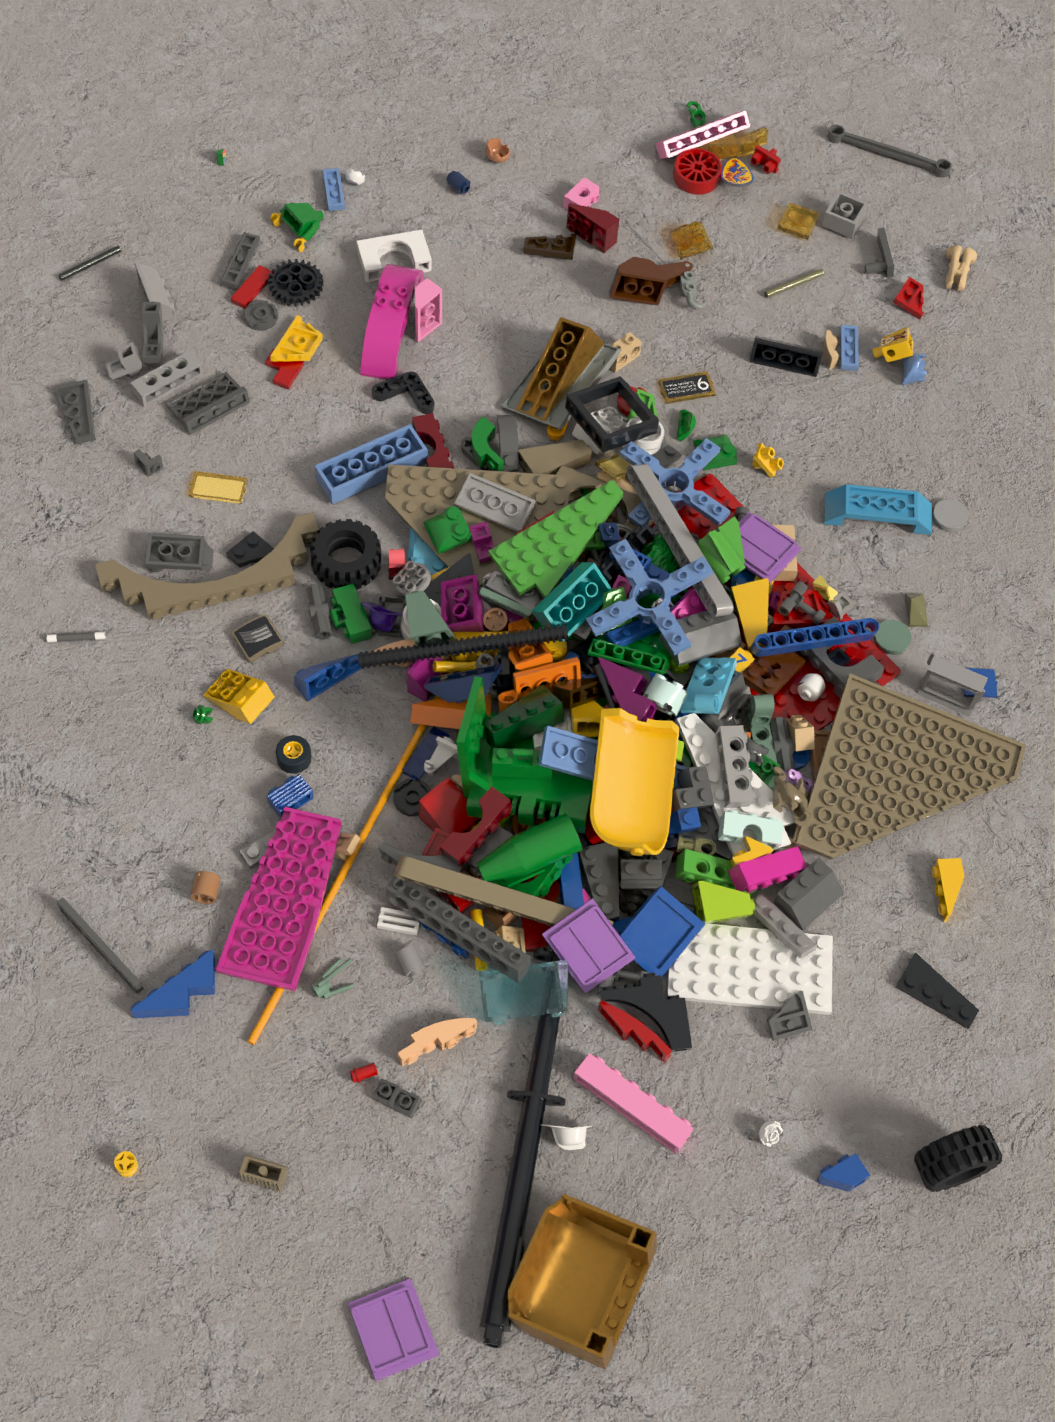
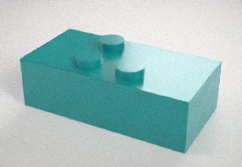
M582 562L531 612L543 628L545 626L550 628L551 625L557 627V624L563 626L565 623L569 637L586 618L603 604L604 592L610 591L612 588L595 563Z

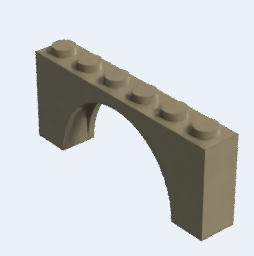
M563 465L556 474L570 476L569 503L582 497L580 489L587 488L588 493H590L600 483L602 485L606 484L605 481H600ZM620 488L623 491V498L617 506L622 510L627 520L628 514L642 501L637 494ZM653 519L647 523L650 528L654 523ZM627 520L625 526L634 530L637 526Z

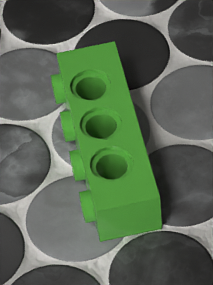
M684 849L677 855L675 878L681 879L686 883L705 881L736 890L728 873L732 869L729 860Z

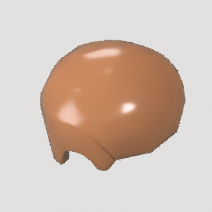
M492 138L487 141L485 151L489 160L503 163L509 158L510 150L508 144L503 145L499 138Z

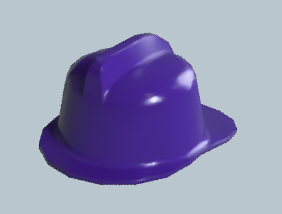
M361 602L362 606L370 609V621L379 630L392 631L397 617L402 615L370 602Z

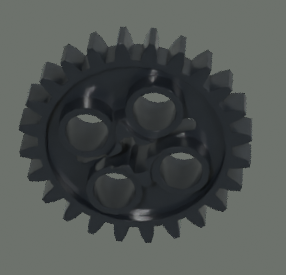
M289 259L287 264L282 261V266L277 264L276 269H272V273L269 274L268 286L271 296H275L276 301L281 299V304L286 301L287 306L294 303V307H296L297 303L303 306V302L310 304V299L315 301V296L319 297L320 292L323 291L322 286H324L320 269L316 270V265L311 266L310 261L305 264L304 260L298 262L295 259V262H292Z

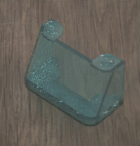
M567 960L531 965V969L519 984L498 970L479 972L485 1022L492 1021L493 1025L505 1024V1019L551 1014L553 1018L564 1016V1012L568 1011Z

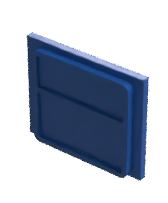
M659 886L619 932V935L635 956V963H638L647 972L655 973L656 976L661 975L662 977L705 926V923L662 886Z

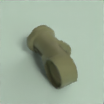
M679 834L676 852L679 853L684 849L703 853L701 847L708 845L711 847L712 852L707 855L714 856L716 845L709 839L699 837L687 838Z

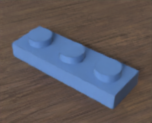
M339 168L323 169L328 211L345 210Z
M841 325L840 369L857 371L859 367L858 326Z

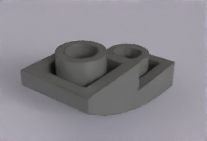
M381 1079L372 1096L379 1103L410 1118H413L422 1101L420 1096L402 1090L399 1085Z

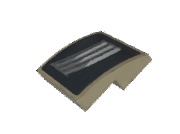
M267 614L254 618L231 632L251 663L266 652L271 654L285 644Z

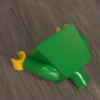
M291 202L285 204L284 208L279 211V214L272 213L270 219L275 227L281 225L282 219L298 237H302L294 241V247L296 248L300 245L298 250L302 252L305 249L304 243L308 242L318 231L324 214L321 210L316 211L309 203Z

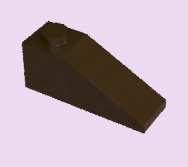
M597 677L568 680L553 685L552 694L562 702L563 707L568 709L605 697Z

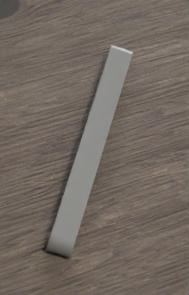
M646 463L628 466L627 477L681 568L703 557V553L650 466ZM714 571L713 575L692 585L711 617H720L733 613V603Z

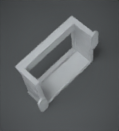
M931 653L927 664L930 666L917 694L970 716L977 701H980L985 693L983 688L988 677L940 658L935 653ZM930 675L975 693L970 706L925 687Z

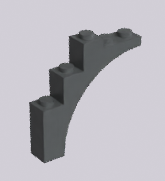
M498 826L494 833H490L486 837L484 845L474 851L472 859L467 864L464 863L461 868L444 855L422 856L409 854L397 850L384 842L379 847L382 855L381 858L388 864L393 863L397 866L400 856H407L465 874L469 869L474 876L479 877L481 875L476 863L513 835ZM416 884L417 886L421 887V888L424 889L425 891H427V890L429 889L428 887H424V886H421V885Z

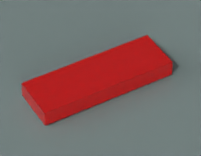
M259 265L231 297V302L246 309L247 305L266 286L269 274L272 271Z

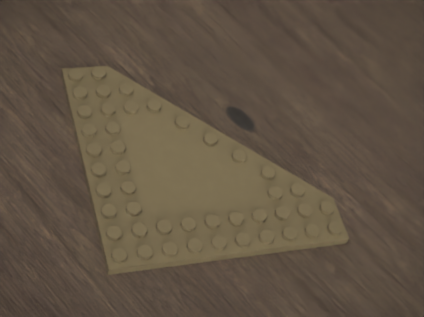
M388 464L386 502L395 509L397 514L430 547L431 551L447 568L470 553L474 574L478 576L480 591L482 587L484 588L482 582L486 574L493 573L494 571L501 572L494 561L480 564L473 540L438 554L423 524L424 521L443 513L446 508L455 507L454 502L469 472L536 500V505L524 528L550 512H557L569 505L570 476ZM460 509L468 527L487 522L494 547L516 535L514 531Z
M850 673L847 676L808 799L807 809L811 812L812 817L807 820V823L799 827L794 845L830 860L1016 780L1026 745Z

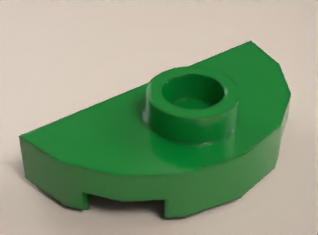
M686 409L680 410L677 439L680 442L691 434L696 423L694 414Z

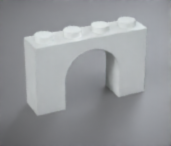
M423 230L357 241V254L366 282L380 280L382 275L380 258L392 251L406 254L411 259L413 268L421 269L423 272L432 271V259Z

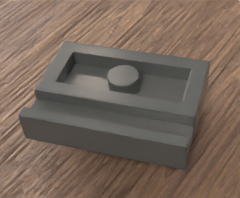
M621 860V890H657L659 886H662V860Z

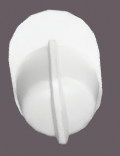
M540 1124V1126L551 1127L555 1142L565 1150L583 1149L585 1147L587 1127H592L569 1128Z

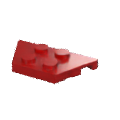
M816 590L805 591L802 595L805 598L803 602L817 612L821 609L826 613L818 625H822L834 617L829 611L830 606L822 600L821 595ZM782 591L780 593L771 624L772 628H781L784 625L789 627L817 626L812 622L813 617L800 608H797V610L793 608L787 617L780 614L778 609L784 600L791 596V591Z

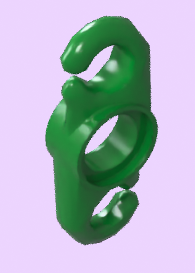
M696 101L688 102L686 107L689 108L690 122L694 128L706 124V114L700 104ZM691 105H694L696 109H691L689 107ZM698 115L702 118V120H697L694 118V116Z

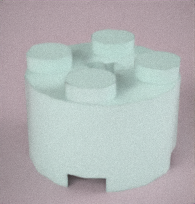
M656 674L648 685L643 697L652 700L658 706L657 710L670 716L672 714L677 716L687 698L688 692L682 689L683 685L673 681L670 683L666 681L664 676Z

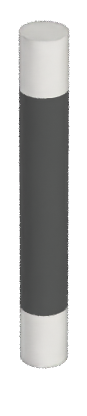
M105 632L47 635V642L105 639L106 635Z

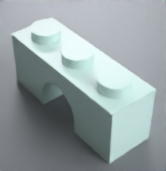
M735 810L725 811L720 817L718 840L738 843L743 838V830H750L755 833L757 841L770 846L773 850H776L782 844L783 821H778L777 818H761L756 814L743 815Z

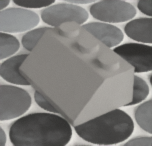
M139 262L135 263L139 286L145 302L161 303L162 322L173 319L172 312L175 311L173 302H169L170 294L168 289H164L166 285L163 276H159L157 269Z

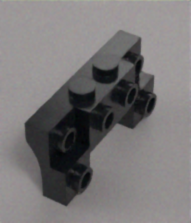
M647 524L642 528L638 526L631 532L632 537L627 542L632 549L640 552L646 547L647 538L655 532ZM609 555L600 561L601 565L598 569L608 584L616 580L618 575L621 576L623 574L619 565Z

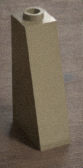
M583 440L520 449L518 452V463L525 473L556 475L562 465L575 470L591 462L592 450Z

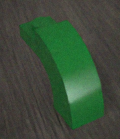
M483 416L476 423L472 432L471 451L473 458L480 468L486 464L491 471L503 472L504 460L488 445L495 438V426Z

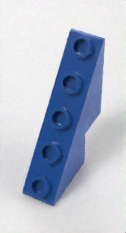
M214 951L203 952L194 963L184 966L182 972L178 975L169 977L159 989H153L147 998L134 1003L130 1008L133 1018L189 1016L190 996L215 995Z

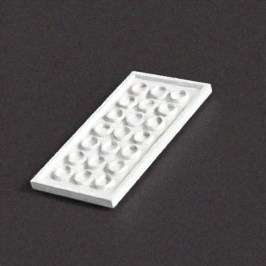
M705 924L668 969L667 996L679 995L680 998H685V1001L777 1010L797 991L802 990L808 1013L830 1015L832 1012L833 936L805 933L817 946L815 951L800 959L769 929Z

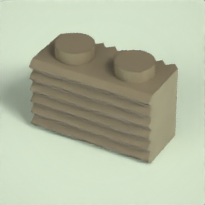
M245 1155L239 1174L242 1182L254 1183L255 1186L266 1187L267 1190L271 1189V1191L275 1190V1192L279 1191L281 1193L283 1192L289 1171L287 1166Z

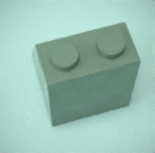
M417 590L405 595L410 638L417 646L419 644L425 645V643L431 644V642L435 644L437 641L442 643L443 640L449 642L450 639L452 641L457 639L424 591Z

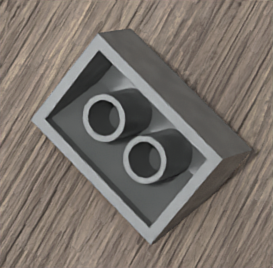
M818 857L777 893L774 904L803 931L838 900L844 892L833 870Z

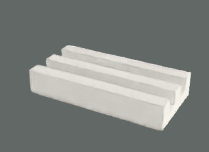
M381 907L377 928L417 936L420 921L405 911ZM383 920H384V921H389V922H395V923H397V924L411 925V926H414V928H409V927H404V926H398V925L383 923Z

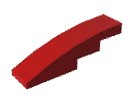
M603 1000L599 1003L598 1011L624 1041L631 1036L644 1052L651 1047L663 1062H666L671 1057L672 1050L642 1022Z

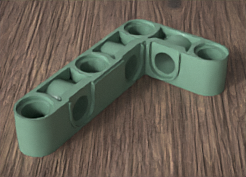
M772 694L752 695L746 713L747 731L751 733L750 739L759 745L762 744L769 749L768 754L765 756L777 763L769 725L774 712V697ZM760 736V737H763L764 739H763V740H760V739H758L757 737ZM775 776L773 777V779L771 780V782L768 784V787H769L772 791H773V789H774V787H775V785H774Z

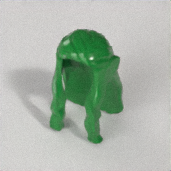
M659 532L643 548L641 553L651 558V564L671 574L676 570L677 563L674 560V554Z

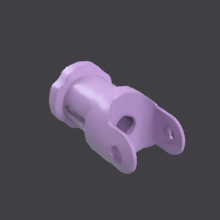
M790 769L788 773L784 771L787 776L786 782L795 786L799 779L802 778L804 788L808 793L811 791L813 786L811 779L804 778L799 771Z

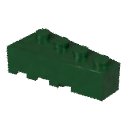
M541 685L484 723L487 743L492 748H507L543 732L546 726L554 727L565 722L563 705L555 695L544 685Z

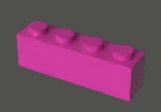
M797 846L739 863L730 869L728 873L736 890L751 893L760 886L764 889L771 886L773 882H776V884L783 883L789 877L793 880L807 868V865Z

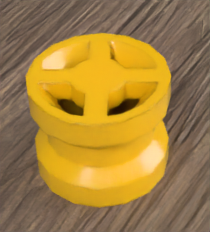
M123 1151L115 1157V1168L122 1177H130L138 1170V1162L133 1153Z

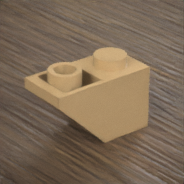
M793 715L791 718H787L789 737L793 740L794 750L815 749L814 727L801 715Z

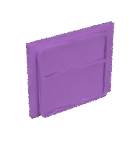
M748 512L739 521L745 559L744 566L759 578H768L770 584L802 548L797 545L796 541L757 514Z
M593 898L542 933L584 993H587L635 959L631 950Z
M411 1278L348 1303L375 1381L439 1356Z

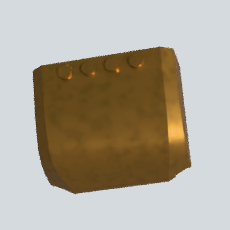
M563 1194L558 1201L544 1210L508 1289L509 1318L515 1325L531 1336L602 1369H606L654 1258L657 1248L656 1232Z

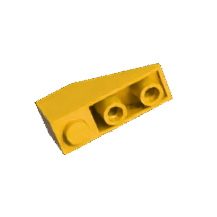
M961 858L937 859L931 870L932 877L936 880L935 894L939 897L938 910L939 914L943 917V922H947L952 913L964 879Z

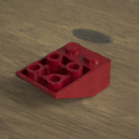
M569 203L566 228L594 246L595 249L605 253L617 243L620 219L606 210Z

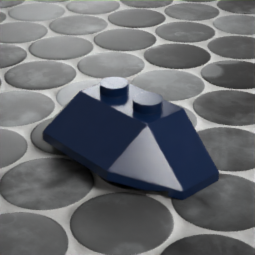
M497 664L428 677L424 687L448 703H461L469 698L474 676L483 678L484 695H486L502 666Z

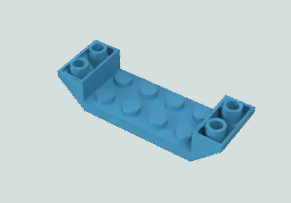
M845 484L824 494V524L842 526L844 518L911 524L913 525V533L932 534V503L918 491Z

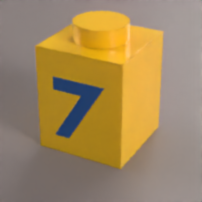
M741 647L730 657L736 658L737 665L735 671L740 673L754 661L752 654Z

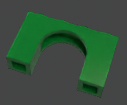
M529 825V827L527 828V830L530 829V828L535 827L536 825H533V826H530V825ZM573 855L544 867L545 872L540 873L534 880L527 883H518L509 888L538 898L545 897L550 890V886L560 877L562 869L572 860ZM504 879L490 881V883L508 888Z

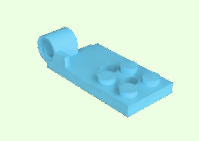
M705 657L699 659L687 687V698L681 707V713L719 714L737 665L736 658Z

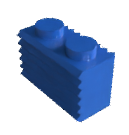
M300 774L295 777L290 776L282 786L272 788L267 795L268 804L280 818L283 816L284 807L298 809L314 798L312 788H310Z

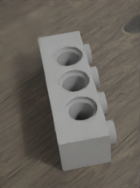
M189 350L130 382L132 393L146 407L203 375V367L199 359Z
M743 725L720 726L715 735L725 807H749L755 800V790L751 786L753 774L748 764L750 753L746 750L747 733L744 732ZM730 744L735 745L737 751L732 750ZM732 763L738 764L740 770L735 769ZM735 782H739L742 785V789L737 788Z

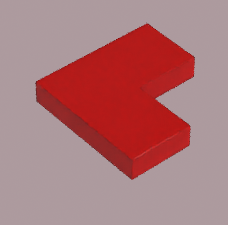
M272 349L265 360V365L279 370L273 378V384L289 390L303 368L304 361L273 362L271 361V354L274 349Z

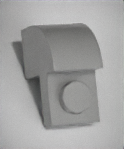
M133 342L117 348L119 358L106 363L110 378L114 380L127 374L130 377H134L142 368L138 349Z

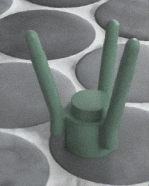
M339 958L319 978L310 984L318 998L324 996L327 999L331 995L354 987V984H349L329 991L332 988L329 980L351 963L352 958H349L337 967L342 961Z

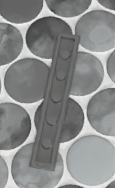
M63 897L58 900V907L65 917L135 993L141 992L143 987L139 979Z

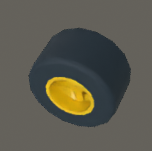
M291 735L286 736L277 744L275 751L278 766L283 771L296 774L308 768L312 755L310 744L306 739L301 736Z

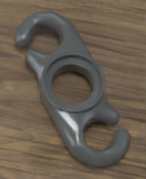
M743 695L729 708L725 719L731 723L735 722L737 725L745 719L746 711L749 707L746 705V702L749 699L748 704H750L752 695Z

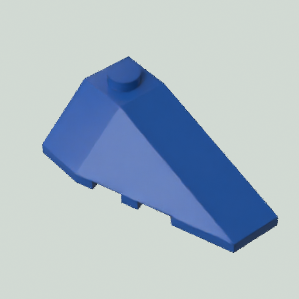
M358 654L299 670L294 675L295 687L308 702L361 670Z

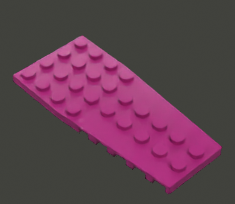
M284 807L283 816L280 822L278 821L276 824L273 838L267 844L268 849L265 855L261 857L258 871L256 874L254 873L251 879L252 884L249 890L246 891L236 912L216 972L295 992L315 934L342 822L337 818Z

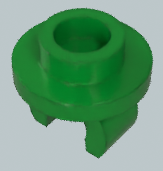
M198 705L193 711V719H195L196 724H201L202 722L205 724L211 723L213 718L206 716V714L209 715L212 712V708Z

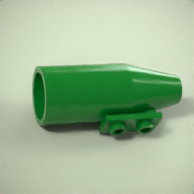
M565 813L510 837L476 863L484 881L490 882L504 879L509 888L545 872L544 867L582 851V845L571 819Z

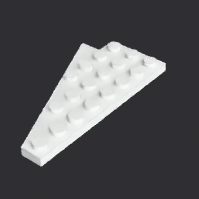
M695 713L677 718L675 722L679 727V732L694 767L706 766L714 805L711 807L718 823H720L722 814L728 810H735L743 815L756 814L761 818L774 817L778 821H783L782 844L776 850L789 846L791 842L784 827L795 823L792 812L783 805L781 806L783 810L781 813L773 808V791L753 771L751 786L755 790L754 802L749 807L726 808L715 733ZM732 763L735 769L740 770L738 764ZM735 782L736 787L742 789V785L739 782ZM743 830V838L747 836L757 841L754 832ZM743 838L738 843L727 842L733 857V854L745 850L747 852Z

